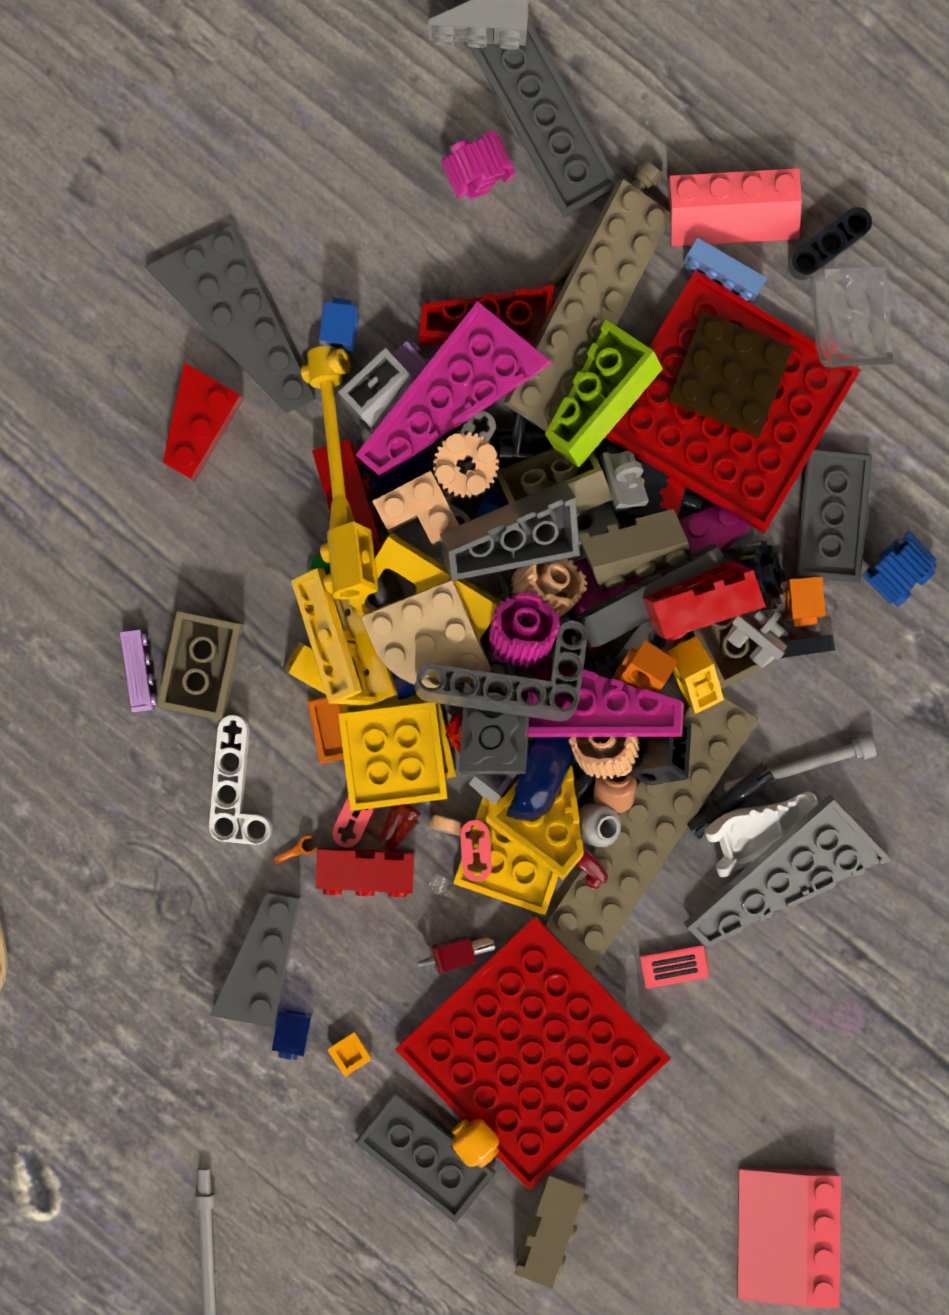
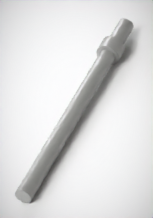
M210 1168L197 1169L198 1194L195 1195V1209L199 1210L203 1315H216L212 1209L215 1208L214 1194L211 1193Z

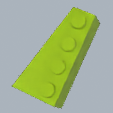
M605 319L600 328L602 332L597 342L592 343L587 353L588 359L582 371H578L572 381L574 384L568 397H564L545 433L555 451L578 467L583 464L663 369L653 350L607 319Z

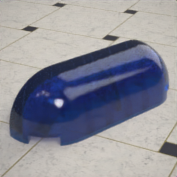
M537 737L526 762V774H521L514 790L516 793L508 807L506 816L520 821H530L542 817L552 808L575 757L569 743L570 737Z

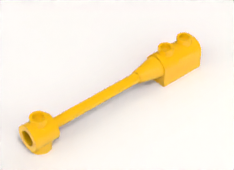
M319 346L308 351V364L301 366V375L307 384L321 389L333 496L329 531L327 532L328 543L322 544L320 547L321 557L326 563H330L331 573L324 576L323 582L328 593L333 594L337 599L348 600L378 592L371 529L354 521L345 494L334 387L342 383V375L350 372V360L347 353L341 348Z

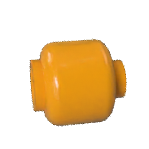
M464 1119L452 1130L455 1136L451 1141V1149L468 1167L478 1166L482 1168L499 1152L497 1148L499 1143L498 1136L482 1119H474L470 1122Z

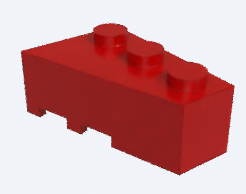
M184 362L163 463L195 482L243 402L241 395Z
M733 561L643 597L655 634L668 640L679 639L685 636L686 632L766 607L754 570Z
M317 849L316 889H323L324 895H342V890L355 891L356 896H375V892H388V897H407V894H413L415 851Z

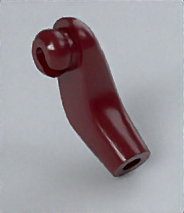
M583 845V857L576 866L588 873L584 878L585 883L592 889H598L601 883L608 881V874L598 859Z

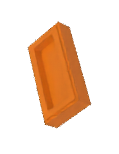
M327 697L307 701L320 764L343 760L338 714L342 713L341 704L329 703Z

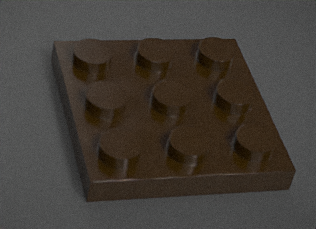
M702 312L667 403L759 438L793 347Z

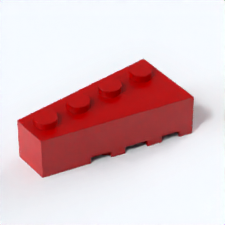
M554 284L545 285L538 289L527 290L525 288L514 290L511 293L498 295L492 293L478 298H459L422 304L419 346L440 348L477 301L533 346L553 307Z
M348 439L340 442L346 499L349 502L354 521L371 529L375 558L385 543L386 538H379L376 527L382 526L376 507L370 509L367 496L373 494L368 477L361 478L357 465L363 464V461L356 456V453L359 451L358 445L352 447ZM327 446L312 450V454L331 514L333 496Z

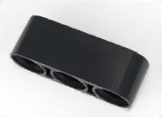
M854 207L799 247L789 260L788 270L795 279L807 280L859 242L871 229L872 217L870 213L864 208ZM858 218L861 220L863 230L860 232L851 230L848 225V219ZM825 237L834 238L838 244L837 250H826L822 244V239ZM800 256L808 257L812 262V269L807 271L801 270L796 263V259Z

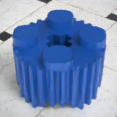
M910 531L904 534L902 539L904 542L900 544L895 540L879 555L880 558L876 561L877 565L874 570L868 567L862 574V577L889 604L894 603L897 607L910 597V590L913 588V585L918 582L922 586L935 574L934 569L937 566L935 563L937 559Z

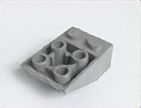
M529 0L467 1L428 19L429 40L435 41V44L440 46H453L454 42H467V45L473 48L487 47V44H500L502 49H519V45L526 46Z
M385 348L338 393L340 398L374 432L415 379ZM421 452L404 462V466H408Z

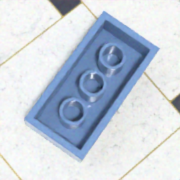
M698 237L683 262L686 265L685 267L691 272L698 271L751 304L767 280L765 276Z

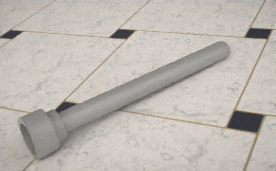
M868 731L856 735L857 739L851 740V744L767 769L758 778H761L770 770L775 777L774 780L770 781L772 782L856 756L857 759L863 757L866 760L877 756L871 734ZM744 777L726 782L724 785L725 792L730 790Z

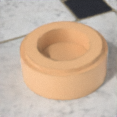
M434 815L429 827L437 831L460 836L463 824L451 818Z

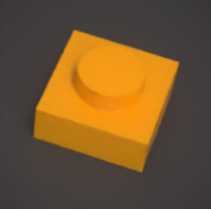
M356 1031L327 1049L344 1077L372 1060V1056Z

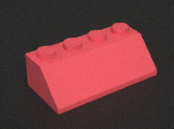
M800 168L673 175L669 177L667 189L671 247L692 246L697 237L710 245L800 239L802 202Z

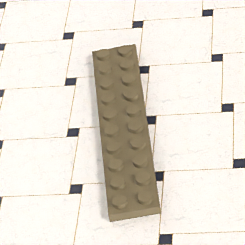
M724 696L723 701L697 714L689 706L683 715V720L692 725L688 779L651 786L639 781L636 786L634 804L624 813H618L621 820V832L617 840L607 847H596L592 852L607 872L608 881L601 883L598 889H592L584 881L588 873L581 869L545 924L590 973H592L688 828L687 824L694 819L758 722L757 718Z

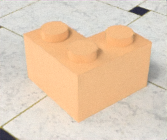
M431 471L372 501L389 533L418 518L432 546L441 543L440 533L459 526Z

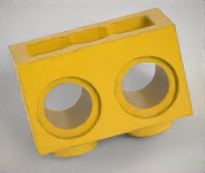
M697 636L688 641H683L668 650V655L678 661L673 669L677 685L695 714L724 700L714 663Z

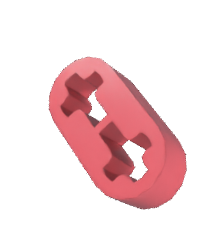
M348 796L333 828L332 833L335 842L345 848L356 845L361 839L375 808L362 809L357 818L352 815L354 811H350ZM350 819L356 821L352 829L356 834V838H349L345 842L341 840L342 834L338 830L340 827L345 828Z
M473 819L467 821L461 828L462 868L468 879L479 882L485 880L491 873L490 833L484 822ZM472 825H478V830L485 833L484 837L479 838V848L475 849L472 846V839L465 836L466 832L471 831ZM476 852L480 854V862L487 865L486 869L481 870V875L475 876L473 870H468V864L473 863V853Z

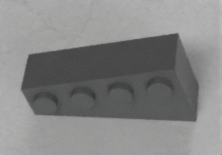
M566 481L559 482L440 533L443 564L451 580L580 556L576 499Z
M270 890L266 893L210 1016L275 1027L279 1015L301 896Z

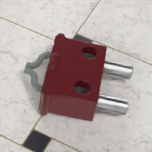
M463 936L439 944H431V946H428L431 957L419 961L417 964L418 967L433 964L435 971L443 974L449 970L477 963L475 955L495 950V945H492L494 941L486 937L471 942L468 937Z

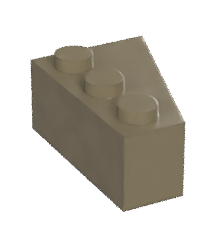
M674 509L635 519L636 525L623 529H618L617 524L607 526L606 530L608 533L590 537L588 532L578 534L600 591L618 589L625 584V581L637 576L639 578L647 577L654 573L657 568L666 564H678L691 554L687 538Z
M552 1171L546 1175L514 1260L515 1275L553 1288L557 1274L560 1275L566 1260L564 1253L567 1244L572 1243L578 1225L574 1223L578 1212H584L589 1195L585 1194L586 1188L584 1183Z

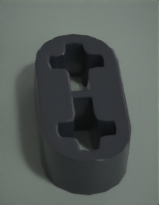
M833 634L783 641L787 648L784 650L785 653L781 658L835 651Z

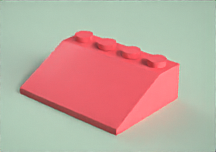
M739 1168L738 1299L799 1307L840 1308L841 1176L835 1169Z

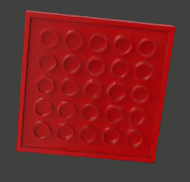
M695 270L648 347L655 352L663 368L662 371L605 438L622 449L630 451L637 458L760 532L765 533L861 369ZM702 312L793 347L759 438L667 403Z
M536 915L395 1048L396 1052L461 1120L467 1119L470 1122L474 1119H482L499 1138L497 1146L499 1152L496 1156L529 1191L671 1060V1056Z

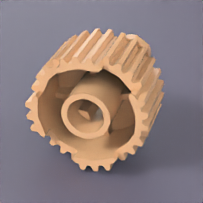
M461 432V434L455 433L449 436L446 442H442V447L437 448L438 453H435L436 460H433L435 479L438 480L439 486L443 485L442 490L444 492L448 491V496L454 495L455 499L461 497L462 501L467 497L468 500H471L472 496L477 499L478 494L483 496L485 495V490L489 491L490 486H494V480H497V473L499 471V460L496 459L497 453L494 447L490 445L489 441L484 442L483 436L478 438L476 433L474 436H471V432H468L467 435H464V432ZM465 459L472 460L471 465L476 466L474 471L468 470L467 474L460 473L461 467H457L458 462H464Z
M568 558L520 567L514 572L511 579L513 581L511 583L513 587L511 591L515 593V596L520 594V591L524 593L530 591L531 594L536 592L537 596L543 599L542 603H548V608L552 607L553 611L562 617L578 603V600L582 597L581 594L587 590L585 587L587 582L584 580L586 575H583L581 571L577 572L576 569L578 567L573 566V561H568Z
M570 737L569 739L571 749L580 767L586 774L590 776L595 774L598 779L600 776L603 779H606L607 776L613 779L614 775L617 777L627 775L636 762L634 758L638 757L637 751L640 750L638 737Z

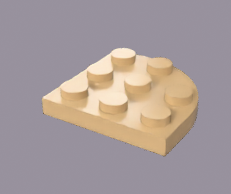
M450 579L361 616L374 649L381 661L395 675L415 685L418 670L426 664H439L485 672L491 671L490 664L454 580ZM426 677L422 680L423 685L427 688L439 686L438 681L433 677Z

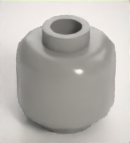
M588 803L578 810L581 839L585 844L595 847H607L617 840L621 832V820L614 809L608 806Z

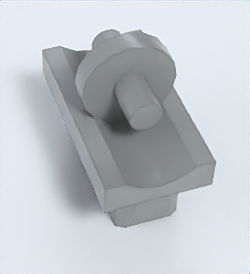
M630 451L618 454L602 453L600 460L613 498L611 502L614 511H629L633 507L646 506L649 500L641 478L643 468L641 463L636 462L634 454Z
M761 610L754 615V618L749 613L736 616L732 622L733 626L726 637L728 641L738 648L749 637L755 641L758 647L751 653L750 658L761 668L768 665L774 658L779 660L787 648V645L778 638L785 630L776 623L781 616L777 611H774L770 617Z

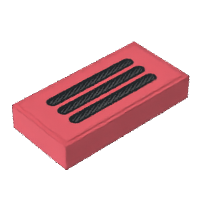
M703 944L639 956L646 989L709 977Z

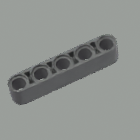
M718 545L705 546L686 556L682 562L669 565L581 612L577 617L587 631V638L591 647L603 645L649 621L650 618L643 597L726 563Z

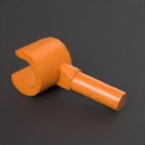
M312 836L302 837L296 846L273 857L275 864H280L300 854L311 855L316 852L317 847L309 852L302 848L303 841Z

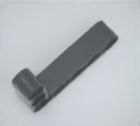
M567 621L559 627L553 647L549 681L439 664H426L418 670L415 692L418 697L427 702L553 721H566L574 715L580 698L587 631L577 621ZM566 634L574 635L579 643L569 645L564 642L562 636ZM562 665L570 666L574 670L575 675L571 677L563 676L558 668ZM426 677H433L438 681L439 686L427 688L423 685L422 680ZM459 682H466L471 686L472 691L464 694L456 690L455 685ZM499 687L504 691L505 696L498 699L493 698L489 694L488 689ZM524 692L534 693L538 701L529 704L522 699L521 694ZM564 697L569 700L571 706L562 709L555 704L554 699Z

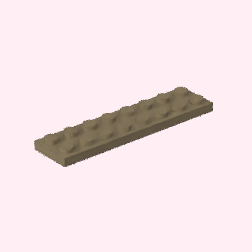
M626 180L617 181L533 344V347L553 362V364L509 392L503 404L547 431L564 397H568L574 384L572 381L577 372L582 371L588 359L587 353L592 343L597 342L602 332L600 328L605 319L617 325L670 221V212Z

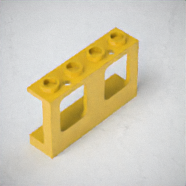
M394 533L388 536L375 557L377 580L384 569H391L414 583L417 587L416 593L451 579L442 563ZM465 578L454 580L480 640L493 619L495 608L500 606L502 601ZM368 595L348 601V604L353 606L352 611L359 617L377 609L365 601Z
M316 568L291 580L328 702L332 704L372 706L396 695L397 691L391 672L376 653L362 618L352 611L353 606L348 604L350 599H337L325 589L323 582L326 575L325 570ZM335 602H336V604H337V608H338V611H339V614H340V617H341V621H340V618H339V615H338V612H337V609H336ZM348 609L351 611L349 616L347 614ZM353 660H354L355 665H356V669H357V672H358V675H359V678H360V681H361V685H362L363 691H362L361 686H360V682H359V679H358V676H357V673H356V670H355V666H354ZM367 669L369 670V675H368V676L366 675V670H367Z

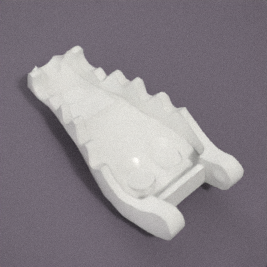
M808 791L784 802L737 809L722 815L711 823L705 830L706 838L709 842L719 841L724 855L716 863L718 875L720 877H727L736 870L749 866L818 805V798L815 794Z

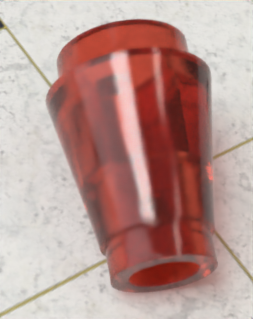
M410 804L392 806L378 841L386 848L394 851L420 823L418 818L421 813Z

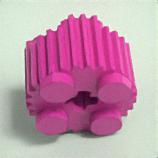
M494 130L482 134L478 141H474L472 144H469L468 140H462L450 147L452 153L441 159L442 168L457 199H462L464 195H467L470 200L484 196L490 192L489 188L496 185L501 178L506 183L516 175L514 166L501 138Z
M520 591V594L513 595L512 599L506 598L505 602L502 601L500 606L495 608L488 636L489 643H491L490 647L494 649L493 657L499 663L511 662V666L517 664L519 668L521 665H524L525 668H528V665L539 667L545 663L547 656H550L559 630L560 616L553 611L552 607L548 608V603H542L543 599L537 596L536 592L531 594L530 591H527V593Z

